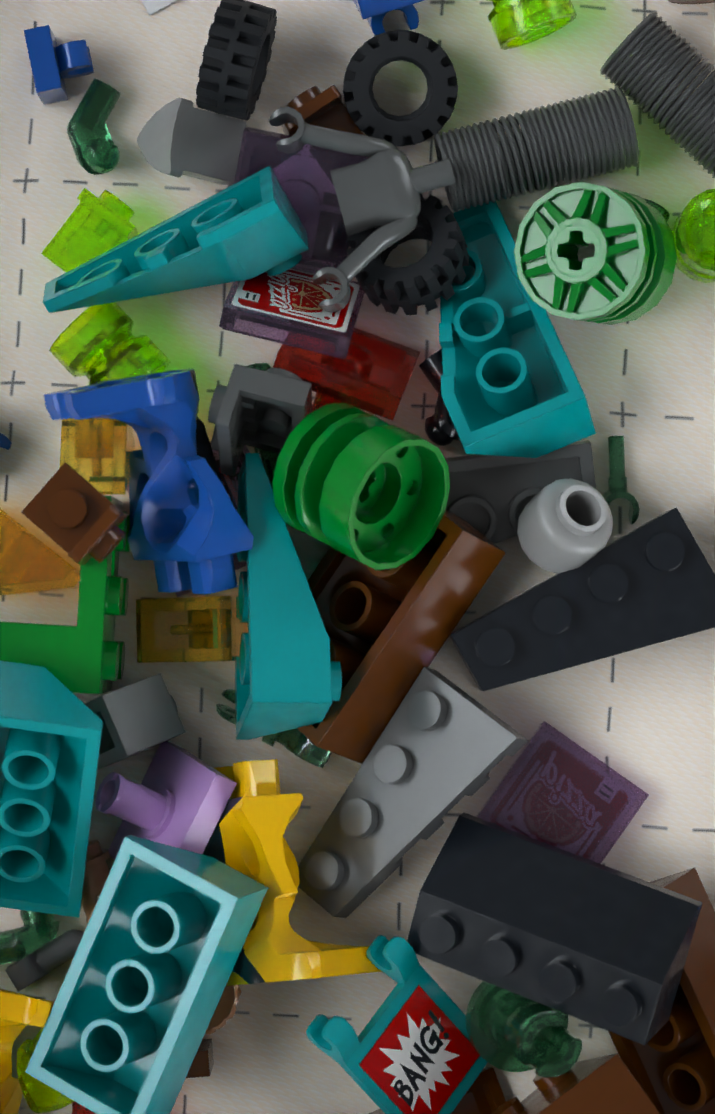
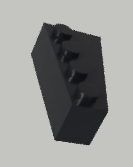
M676 507L606 545L592 559L579 568L549 577L457 629L449 637L479 690L486 691L715 628V574Z

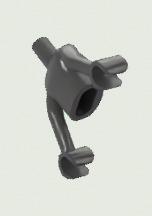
M280 107L272 113L269 119L270 125L276 127L285 123H294L298 126V129L292 137L281 139L275 144L279 151L291 154L301 150L305 144L356 156L369 157L357 164L330 170L347 235L350 236L369 229L378 228L337 268L324 267L318 270L312 278V282L315 285H322L328 281H335L341 284V291L336 297L325 299L318 304L324 311L337 312L349 303L351 297L349 282L380 253L410 234L416 228L417 217L421 210L420 194L456 184L450 159L413 169L407 156L389 141L362 134L305 123L302 115L296 109Z

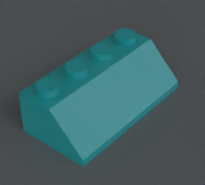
M0 661V907L79 918L103 721L45 667Z
M133 835L125 836L25 1073L95 1114H170L268 887L213 857Z

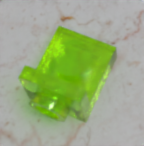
M84 188L77 197L80 204L41 253L63 272L66 273L139 235L136 227L129 222L135 212L109 191L104 190L99 197H96Z

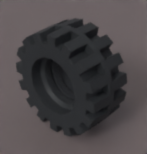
M221 0L220 7L215 12L214 23L210 26L209 38L202 55L204 56L203 62L199 69L198 77L200 79L196 88V105H198V108L242 120L250 119L251 114L255 110L256 101L259 99L261 86L265 80L267 65L272 53L271 47L276 32L274 29L277 24L276 9L246 0Z
M407 30L387 31L366 41L352 56L346 68L343 82L345 105L358 128L367 136L384 139L395 146L402 147L424 142L437 134L448 119H450L458 93L456 73L446 52L432 39L420 33ZM403 60L415 64L422 70L427 80L428 91L425 101L418 110L409 115L396 116L387 113L379 107L374 98L373 83L375 76L383 66L393 61Z
M422 193L420 194L421 210L417 217L416 228L410 234L385 249L356 275L358 283L364 293L367 294L369 300L377 307L382 304L386 312L396 314L399 307H402L406 315H417V306L425 305L427 311H431L438 307L435 301L437 298L442 296L448 301L455 294L452 284L462 285L466 277L463 266H469V254L466 249L467 244L449 207L447 205L443 207L440 199L431 194L426 201ZM378 228L348 236L347 241L351 249H347V256ZM413 239L432 241L428 252L418 262L407 267L397 268L384 265L389 253L399 244Z

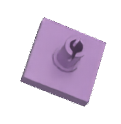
M168 741L160 744L141 784L125 779L116 772L108 774L98 788L95 799L96 809L123 820L108 849L111 854L110 857L114 860L116 859L124 837L128 835L203 854L237 783L187 750Z

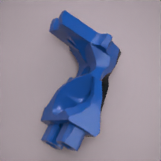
M194 369L171 370L106 380L88 386L44 394L45 406L52 420L74 418V420L91 418L114 419L131 426L137 433L142 450L127 452L130 498V529L127 540L133 560H153L158 592L172 593L192 589L193 594L206 595L238 587L233 553L252 549L254 536L233 506L223 486L205 425L197 417L199 413V393Z

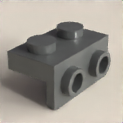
M234 364L228 386L218 384L215 388L208 414V422L215 424L211 449L219 451L222 474L235 475L244 445L280 454L289 434L307 414L312 412L311 383L304 382L296 374L280 368H270L266 371H261Z

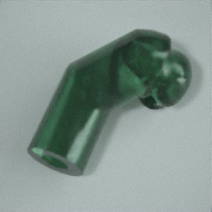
M98 79L92 80L67 126V134L77 162L88 173L94 175L114 170L120 159V151L117 145H114L105 122L121 94Z
M21 910L20 915L24 926L0 932V965L19 961L54 940L59 931L60 921H55L54 914Z

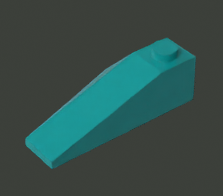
M268 166L45 284L43 304L49 313L242 281L252 279L264 272H267L269 276H275L291 269L302 259L300 253L309 249L307 233L271 166Z
M496 201L495 203L489 202L488 205L485 203L482 206L477 205L476 208L471 206L470 209L465 208L464 211L460 210L457 213H453L467 244L469 266H463L466 277L462 285L452 284L455 294L448 301L440 296L441 323H439V342L442 348L443 376H441V396L465 453L538 458L596 434L585 394L546 310L531 300L518 278L514 256L515 242Z
M259 453L245 454L238 475L237 512L254 538L252 549L237 552L238 561L247 562V571H241L239 576L238 596H236V618H239L240 623H248V633H242L240 654L235 656L236 740H250L320 723L326 716L332 701L340 700L342 691L340 662L330 661L329 636L287 526L275 507L273 490Z

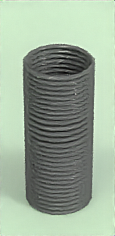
M657 12L650 13L611 54L602 66L600 73L605 75V79H610V83H614L615 87L621 88L625 96H628V100H633V105H638V109H642V113H648V119L654 118V124L659 123V129L665 128V134L670 135V139H675V144H680V148H684V152H689V157L694 156V161H698V165H703V170L708 169V174H712V178H715V70L709 75L714 69V64H709L706 67L708 59L701 61L702 54L696 55L697 48L690 47V43H686V38H681V34H676V30H672L671 25H667V21H662V17H658Z
M618 86L614 89L610 88L608 91L603 90L602 93L598 91L596 94L591 93L589 96L586 94L584 97L572 98L571 101L567 99L565 102L560 101L559 104L555 102L553 105L541 106L540 109L536 107L534 110L529 109L528 112L524 110L521 114L516 112L514 116L509 114L506 118L501 116L499 120L493 118L491 122L486 120L485 123L479 122L478 125L474 123L472 127L467 125L466 128L462 126L460 129L448 130L447 133L443 131L441 135L437 133L434 136L438 162L450 159L456 184L446 186L445 190L450 206L456 213L459 209L464 211L465 208L470 209L471 206L476 208L477 205L482 206L484 203L488 205L489 202L495 203L496 200L501 201L502 198L505 200L507 198L511 199L512 195L518 197L520 193L526 195L527 191L533 193L535 189L540 191L544 190L545 187L548 189L551 186L556 187L558 184L562 186L563 183L569 184L570 181L575 182L576 179L581 181L582 178H593L594 175L600 176L601 173H612L613 170L618 171L619 168L624 170L625 167H635L639 163V148L633 118L625 94Z

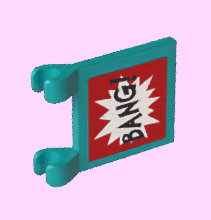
M379 935L369 946L366 952L367 958L398 984L358 1037L353 1027L344 1018L333 1016L329 1020L327 1016L322 1014L317 1015L308 1026L306 1036L316 1047L335 1060L385 1114H451L497 1050L420 965L414 949L404 938L394 936L388 941L387 937Z

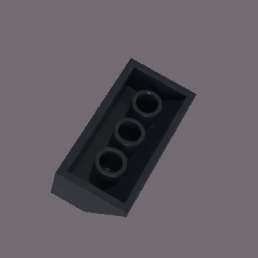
M464 812L459 815L420 890L407 942L412 946L415 954L646 1045L669 1021L703 902Z

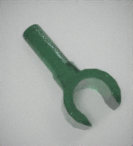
M624 436L608 437L610 477L608 478V491L602 496L609 505L617 498L627 499L630 504L629 522L634 524L639 517L640 509L635 497L627 490Z

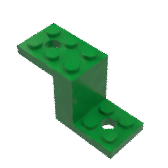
M105 496L122 511V502L112 496ZM122 511L127 517L118 526L126 535L117 547L100 564L91 557L84 566L81 565L77 626L0 621V661L43 666L74 693L101 694L110 692L112 681L122 680L125 662V642L114 641L116 615L126 616L128 607L129 580L123 576H118L119 552H130L127 540L130 529V514H127V511Z

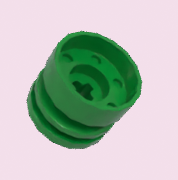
M576 182L555 187L535 201L519 225L514 248L518 278L532 301L555 316L608 325L636 320L657 306L672 284L677 261L673 231L660 210L638 195L586 182ZM589 244L594 245V257L584 258L583 261L578 260L579 248L589 247Z
M349 403L326 404L307 414L289 434L277 458L272 482L275 507L285 523L375 570L397 568L414 558L433 537L445 514L450 491L449 466L439 447L404 429L390 425Z

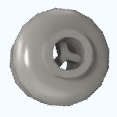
M573 478L558 479L545 486L526 505L518 519L517 535L521 548L532 562L543 570L559 574L579 568L605 547L612 534L613 517L609 504L601 493L591 485Z

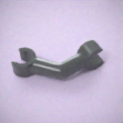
M77 929L69 930L8 966L5 971L17 991L19 992L50 971L72 959L84 931Z

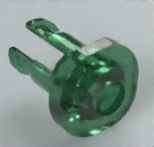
M485 981L477 987L467 1007L466 1030L475 1051L489 1064L509 1072H524L536 1068L535 1074L548 1078L562 1075L569 1071L578 1061L582 1050V1040L574 1038L569 1034L567 1030L568 1014Z

